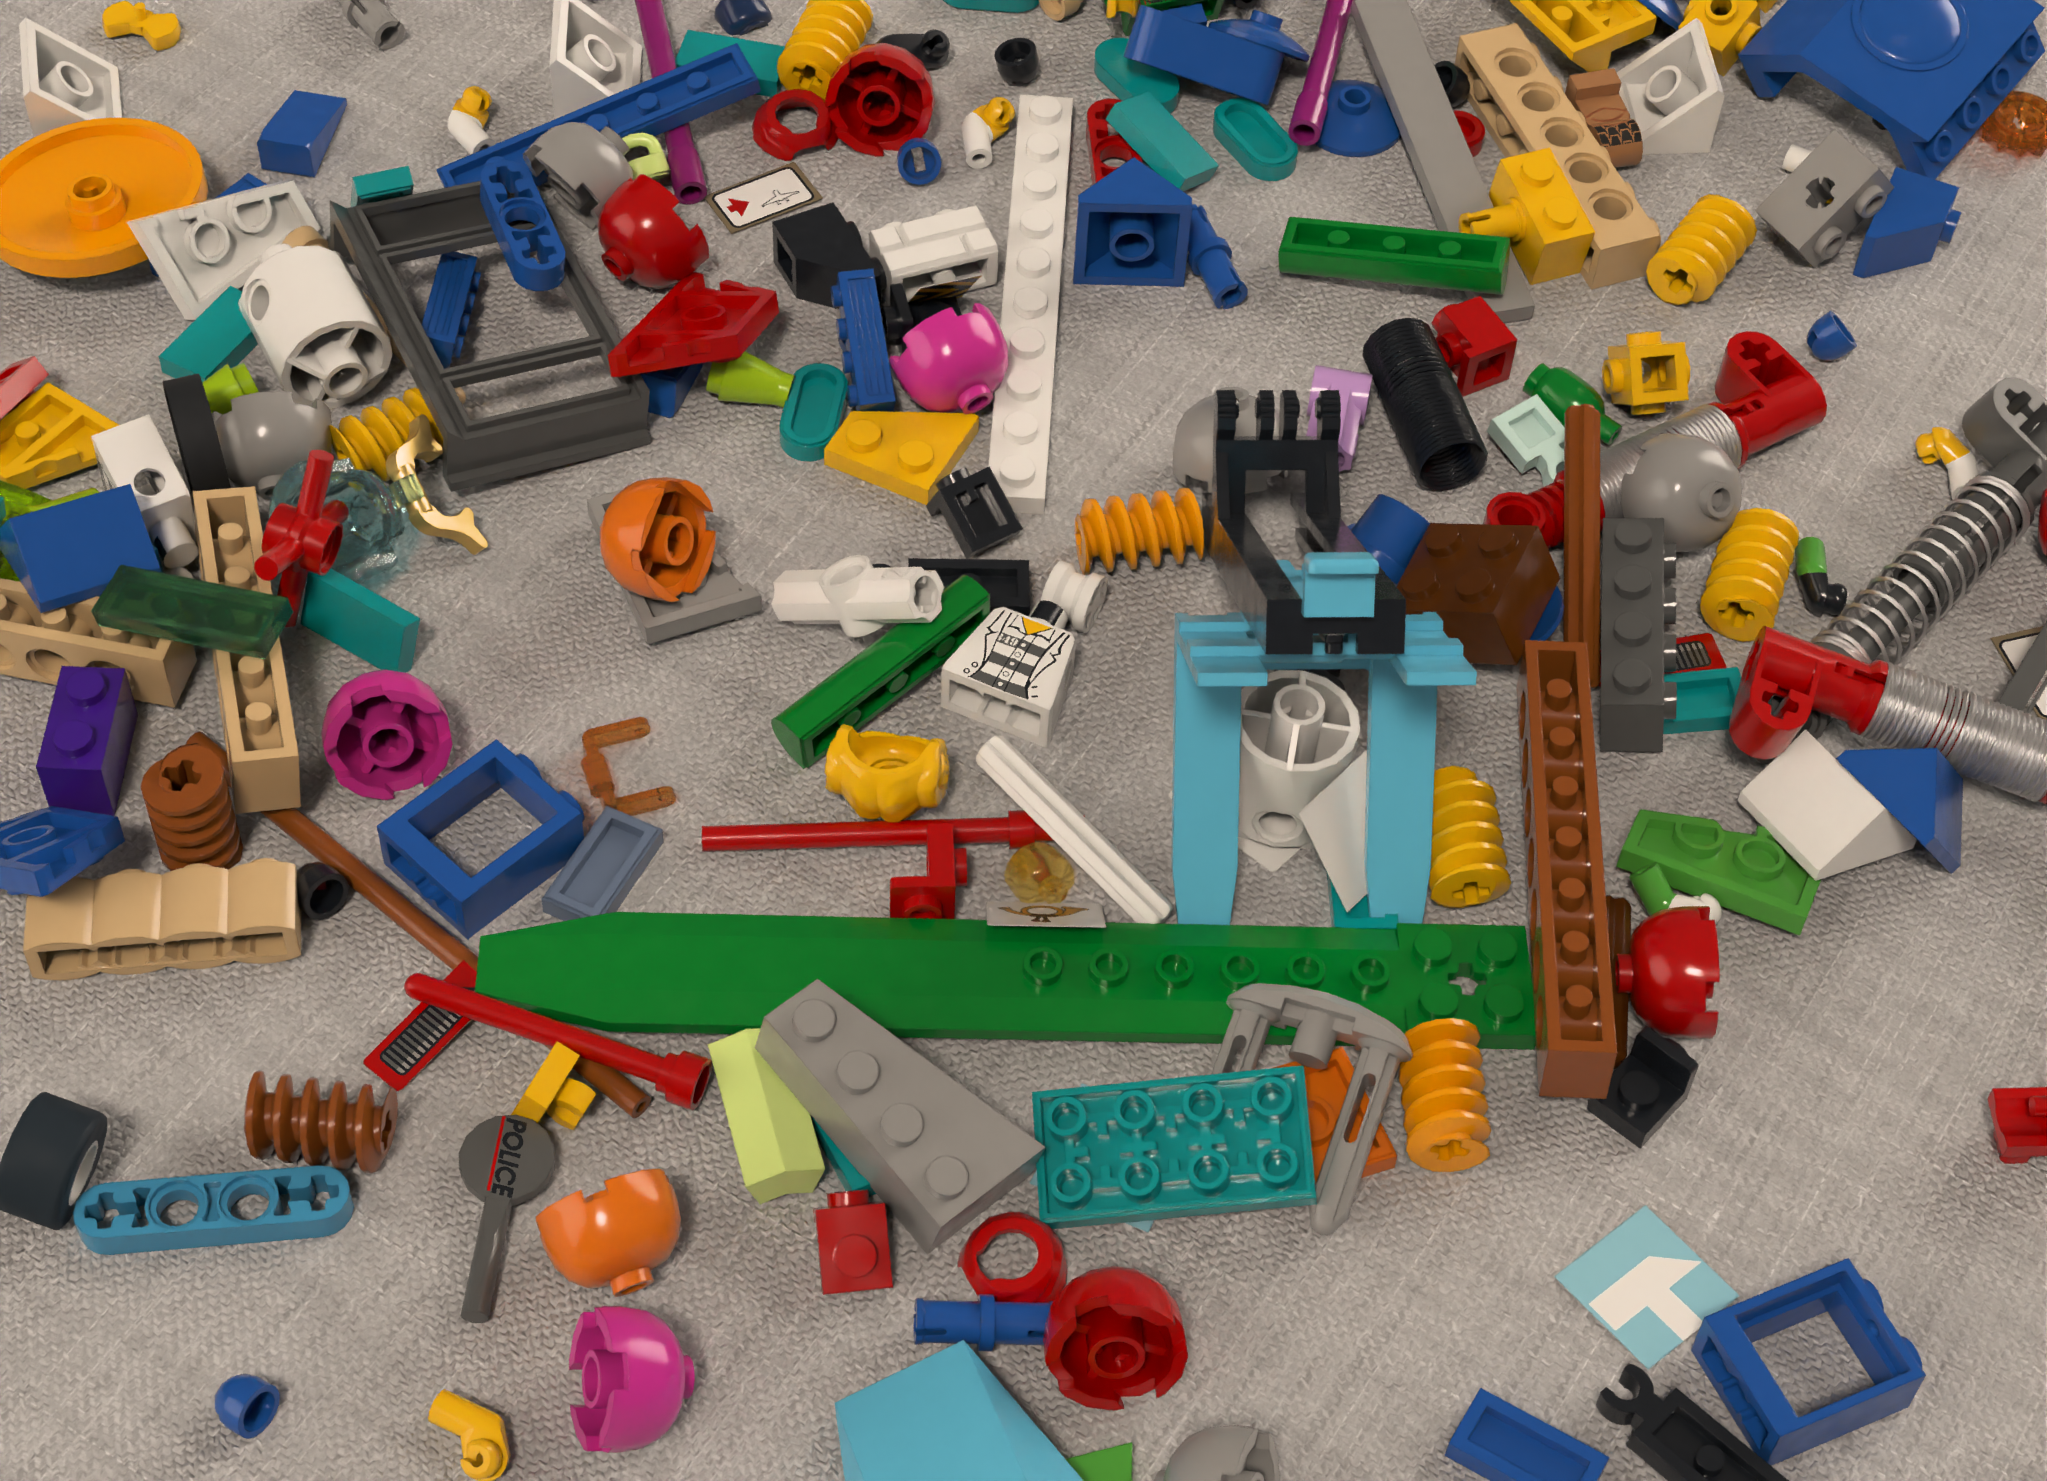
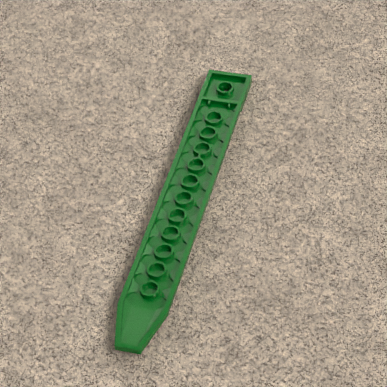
M611 912L480 936L475 985L476 993L551 1019L607 1032L735 1034L745 1029L761 1028L764 1016L816 979H819L894 1036L902 1038L1222 1044L1233 1014V1010L1226 1004L1228 996L1246 985L1264 983L1298 986L1338 996L1359 1004L1387 1019L1404 1034L1421 1023L1435 1019L1455 1018L1467 1020L1477 1026L1480 1032V1040L1476 1047L1479 1049L1534 1050L1536 1046L1533 984L1525 926L1397 923L1396 929L1105 922L1106 928L991 926L987 925V920ZM1457 977H1467L1478 985L1473 995L1462 994L1460 985L1449 984V980H1454ZM1271 1025L1264 1045H1292L1297 1028L1287 1025L1285 1030ZM1336 1040V1043H1335L1334 1046H1355V1045L1349 1044V1043H1346V1042H1342V1041H1339V1040Z

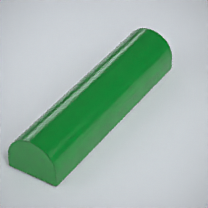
M1289 217L1278 251L1280 273L1503 295L1509 266L1510 238Z
M967 575L960 576L943 589L941 595L942 610L931 623H898L771 720L772 729L786 752L803 769L809 768L827 754L830 742L834 739L837 730L842 724L852 726L857 731L942 666L990 614V594L977 581Z

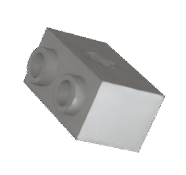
M1834 129L1755 211L1779 237L1815 269L1824 259L1833 257L1841 250L1846 242L1847 235L1863 219L1872 217L1883 207L1887 195L1894 189V186L1879 167ZM1830 198H1832L1833 201L1829 205L1824 207V203Z

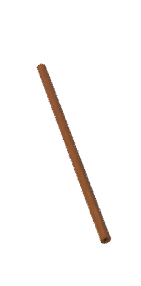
M203 732L194 733L185 745L198 743L212 749L221 759L227 785L231 788L226 751ZM288 808L260 811V813L321 863L330 865L346 878L349 886L449 968L454 970L465 960L477 972L478 956L298 809ZM545 1045L549 1050H552V1047ZM581 1057L574 1064L573 1069L632 1118L639 1117L648 1108L651 1097L618 1070Z

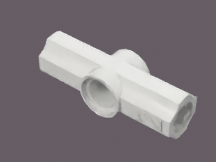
M854 555L837 561L827 569L785 570L773 582L774 598L771 605L780 621H792L794 624H840L847 636L860 637L875 632L886 623H931L942 610L941 595L944 586L936 570H924L922 567L873 568L867 556Z

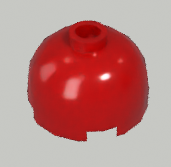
M888 43L864 45L849 53L832 73L825 97L826 108L828 107L829 117L836 126L835 133L838 138L855 151L875 157L884 156L883 150L899 151L900 147L910 139L922 138L928 130L935 105L932 78L922 61L905 48Z
M640 174L634 180L630 178L625 181L603 205L598 218L599 241L605 252L601 258L606 268L617 279L625 281L629 278L640 286L661 289L676 285L681 279L693 273L709 258V245L698 224L689 230L683 220L673 210L680 202L676 196L659 182L644 174Z
M1682 906L1663 909L1645 918L1633 931L1628 953L1616 954L1615 983L1617 993H1629L1635 1015L1645 1026L1664 1036L1683 1039H1712L1716 1034L1719 1012L1717 1010H1706V999H1712L1714 982H1720L1715 920H1709V906Z
M1116 1266L1090 1270L1072 1279L1050 1306L1043 1337L1046 1366L1057 1378L1059 1391L1065 1397L1089 1408L1121 1410L1124 1409L1121 1397L1141 1396L1155 1389L1157 1399L1166 1394L1182 1377L1188 1359L1182 1316L1177 1302L1153 1277L1137 1269Z

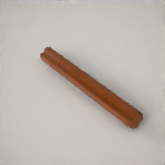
M1591 404L1570 406L1565 412L1563 642H1587L1590 687L1592 690L1597 688L1600 683V413Z

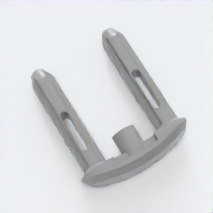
M1264 983L1246 985L1227 998L1226 1004L1233 1010V1014L1211 1074L1230 1073L1235 1056L1240 1048H1244L1236 1072L1255 1070L1271 1025L1285 1030L1287 1025L1297 1028L1288 1055L1294 1061L1307 1067L1326 1069L1336 1040L1355 1045V1050L1360 1051L1316 1181L1317 1205H1308L1312 1229L1320 1235L1328 1236L1333 1234L1349 1216L1379 1123L1383 1118L1384 1108L1399 1063L1410 1061L1413 1053L1407 1037L1398 1027L1359 1004L1326 992L1298 986ZM1368 1086H1374L1357 1139L1349 1143L1348 1139L1364 1091Z

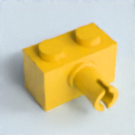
M1551 148L1500 159L1489 191V197L1494 208L1461 214L1458 222L1459 232L1510 238V247L1530 285L1580 273L1595 235V230Z

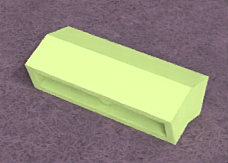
M756 1028L745 1029L710 1043L708 1048L745 1187L759 1204H763L785 1194L813 1193L825 1171V1166L810 1113L755 1049L761 1029Z

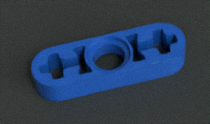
M509 160L489 163L482 169L480 174V202L514 280L523 288L532 291H548L558 287L564 279L565 249L530 171L524 165ZM505 188H507V190L510 193H514V198L507 200L508 194ZM522 220L532 222L536 227L520 230L512 228L508 224L512 221ZM537 251V258L540 264H538L535 258H530V252Z

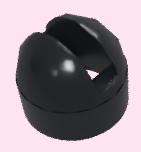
M1013 38L1000 44L995 51L994 57L998 71L1008 83L1016 84L1017 81H1022L1026 84L1036 76L1039 70V57L1033 41L1026 38Z
M1450 61L1436 63L1434 66L1452 108L1462 104L1470 91L1468 76L1460 67Z
M321 862L306 863L297 870L299 907L310 918L316 920L328 918L343 906L348 896L349 885L346 878L332 866Z

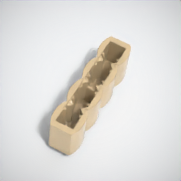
M260 858L231 869L213 867L202 863L190 864L184 868L162 875L140 869H125L96 880L75 876L52 893L43 897L27 894L23 952L33 978L44 980H72L88 977L99 972L133 975L157 971L167 966L180 969H205L222 966L233 961L265 964L282 962L301 956V909L298 903L296 865L271 858Z

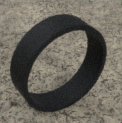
M199 373L163 381L164 393L192 497L193 491L231 488L216 427Z

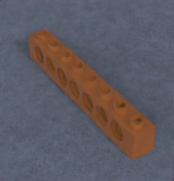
M1525 640L1517 683V707L1539 1096L1606 1099L1617 1056L1588 646L1587 642Z

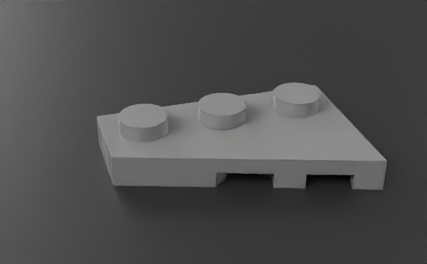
M621 490L587 499L588 515L599 540L603 516L614 496ZM716 551L713 552L710 568L701 585L693 593L681 592L676 597L679 601L665 602L653 600L626 590L621 586L646 644L762 611L761 594L748 582L742 585L727 570V562Z

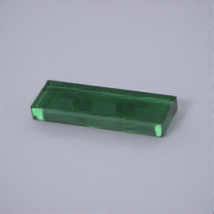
M126 565L119 566L91 610L99 626L266 659L293 614L287 597Z

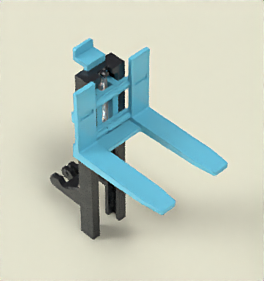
M1216 390L1214 399L1212 493H1202L1204 545L1238 604L1240 612H1227V615L1175 613L1171 867L1177 924L1230 925L1238 869L1242 686H1267V670L1366 669L1369 671L1364 849L1369 917H1385V914H1398L1399 923L1422 924L1431 870L1437 686L1476 685L1477 671L1463 656L1464 645L1458 638H1448L1444 633L1443 620L1436 612L1406 615V598L1381 569L1375 557L1364 548L1341 519L1338 439L1341 426V397L1339 390H1320L1319 397L1315 400L1317 436H1296L1300 414V402L1296 390H1282L1280 394L1279 436H1273L1275 423L1273 390H1259L1258 397L1255 399L1256 436H1235L1236 419L1239 418V399L1235 396V390ZM1246 470H1305V493H1290V505L1307 526V528H1295V540L1306 554L1302 570H1295L1288 560H1275L1245 514Z

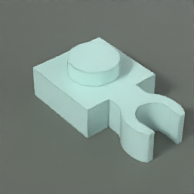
M1537 394L1491 420L1487 432L1521 474L1536 467L1542 475V483L1545 487L1553 483L1558 472L1564 470L1565 428Z

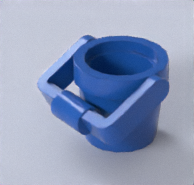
M1378 494L1358 522L1347 527L1364 548L1375 557L1381 569L1397 586L1430 523L1403 503L1386 495Z

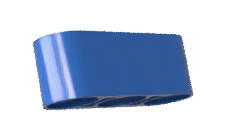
M1140 5L1123 57L1268 106L1285 54L1184 18Z

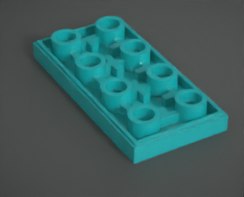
M1303 1065L1032 1092L1035 1140L1045 1146L1041 1157L1036 1163L1040 1221L1049 1225L1051 1229L1317 1205Z

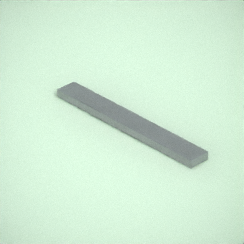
M1353 0L1351 6L1352 16L1439 230L1460 233L1458 222L1461 214L1494 208L1410 6L1407 0ZM1511 247L1503 295L1465 291L1468 300L1481 296L1503 323L1532 319L1535 304Z

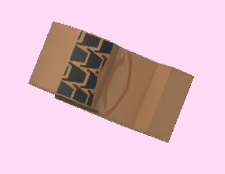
M1615 69L1569 75L1565 95L1576 111L1578 110L1584 115L1587 127L1599 145L1607 149L1613 166L1616 168L1639 164L1643 153L1641 132L1636 121L1630 118V114L1619 95L1622 82Z

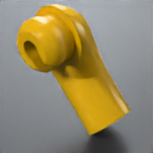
M443 1389L431 1405L428 1421L460 1436L463 1458L460 1459L466 1475L477 1481H494L507 1468L511 1455L504 1420L499 1414Z

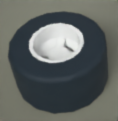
M41 1092L32 1099L12 1132L0 1162V1210L53 1230L63 1228L71 1219L76 1201L85 1192L97 1167L107 1133V1117L97 1110L47 1092Z

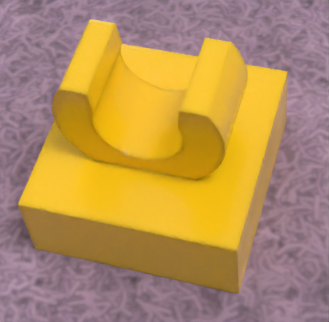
M557 1041L511 1115L529 1118L538 1123L546 1111L555 1122L574 1130L596 1095L584 1083L566 1078L580 1055Z

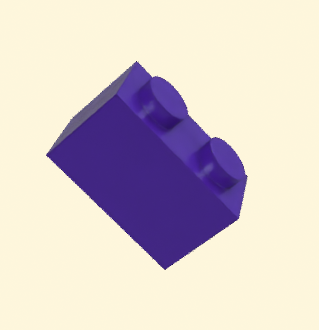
M61 666L36 765L49 807L56 806L115 816L138 718V712L125 668Z

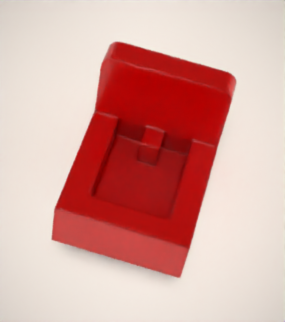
M953 822L927 823V876H903L890 879V918L955 919L956 887H967L966 848H954Z
M868 1189L827 1193L828 1207L813 1208L822 1294L892 1288L885 1203L882 1201L869 1202Z

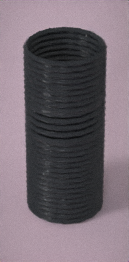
M1415 318L1396 319L1382 325L1370 335L1364 344L1362 356L1370 374L1373 375L1372 379L1418 483L1426 489L1438 491L1455 489L1468 483L1479 474L1486 464L1488 452L1430 326L1421 319Z

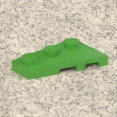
M1639 809L1616 867L1634 873L1646 865L1657 862L1670 887L1693 896H1701L1703 893L1710 894L1717 899L1722 907L1799 936L1821 879L1815 881L1763 826H1757L1754 834L1723 830L1722 826L1713 819Z

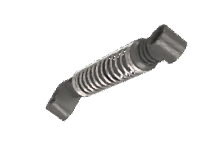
M2005 378L1995 384L1966 410L1962 418V428L1965 437L1994 468L1970 479L1959 490L1955 499L1947 502L1943 512L1935 514L1930 525L1922 527L1918 537L1910 540L1905 550L1897 553L1892 563L1883 567L1879 577L1871 579L1867 589L1858 592L1854 603L1846 605L1841 612V616L1833 618L1827 626V630L1819 632L1810 643L1867 664L1878 658L1884 660V662L1893 660L1892 664L1898 665L1901 658L1908 656L1914 645L1922 641L1927 631L1932 630L1940 618L1947 615L1952 606L1961 600L1965 592L1971 590L1978 579L1986 574L1990 566L1996 564L2002 554L2011 548L2015 540L2024 535L2034 520V511L2041 504L2043 491L2047 488V400L2033 386L2018 378ZM2005 493L2011 496L2006 503L2000 499ZM1998 502L2002 507L1992 516L1988 510ZM1955 505V508L1951 512H1948L1950 508ZM1985 514L1989 520L1982 524L1979 519ZM1940 518H1943V520L1937 525L1936 523L1938 522V520ZM1970 530V531L1973 532L1975 535L1972 536L1968 531ZM1927 531H1930V533L1926 537H1924L1925 533ZM1918 543V545L1913 550H1911L1913 545ZM1905 556V558L1899 564L1898 562L1901 559V557ZM1892 569L1893 577H1885L1888 570ZM1885 581L1892 582L1894 585L1889 592L1885 587ZM1880 582L1883 592L1872 590L1876 583ZM1867 595L1871 606L1859 603L1861 598ZM1872 595H1879L1883 598L1875 605ZM1859 608L1867 609L1869 612L1862 618ZM1854 609L1858 620L1846 617L1849 610ZM1935 611L1933 616H1927L1926 612ZM1914 618L1923 620L1922 628L1914 629L1912 620ZM1846 621L1857 625L1849 632ZM1841 622L1845 633L1833 630L1836 623ZM1901 631L1910 634L1908 642L1900 641L1899 633ZM1888 645L1897 647L1896 655H1887L1885 648ZM1774 695L1768 702L1772 709L1771 715L1783 698ZM1811 710L1806 723L1792 742L1805 729L1817 740L1834 717ZM1775 758L1755 759L1760 763L1769 765Z

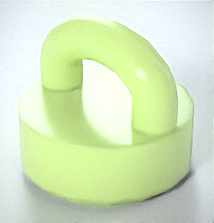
M643 132L630 134L622 138L629 149L642 146L646 147L650 154L628 161L633 170V180L640 174H644L656 181L668 176L670 168L657 138Z

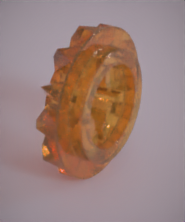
M2011 91L1981 125L1982 140L1997 142L1998 152L2005 149L2013 150L2020 158L2028 151L2035 156L2041 157L2047 149V101L2031 93ZM2015 117L2018 118V123L2021 124L2022 129L2016 128L2015 123H2013Z

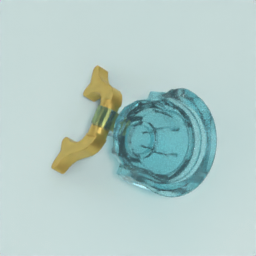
M421 414L409 423L407 441L388 456L386 471L393 481L388 487L374 472L354 469L350 458L333 462L323 507L332 500H340L347 505L349 516L342 523V543L331 569L358 584L390 571L398 562L394 549L399 537L405 530L402 512H408V519L420 532L429 536L452 539L464 546L473 555H476L488 546L487 540L474 525V513L470 508L465 507L454 516L442 515L430 504L414 470V459L431 462L443 453L441 445L432 438L429 419L426 415ZM307 461L296 463L280 477L271 497L269 518L274 509L282 502L297 507Z

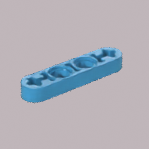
M306 1166L103 1183L91 1187L76 1201L73 1216L80 1239L87 1249L97 1254L116 1255L325 1237L337 1233L347 1225L352 1218L354 1206L348 1181L340 1171L330 1166ZM328 1192L330 1199L326 1200L325 1209L312 1211L310 1204L314 1203L316 1193ZM256 1194L267 1198L269 1201L265 1212L255 1219L240 1220L231 1214L232 1206L243 1196ZM281 1194H289L291 1201H288L290 1214L284 1215L280 1199ZM188 1200L198 1206L197 1214L186 1224L169 1226L160 1220L162 1211L166 1206L175 1201ZM145 1205L148 1226L140 1227L137 1220L142 1219L139 1207ZM117 1209L119 1215L113 1217L111 1227L99 1228L97 1222L103 1221L105 1211Z

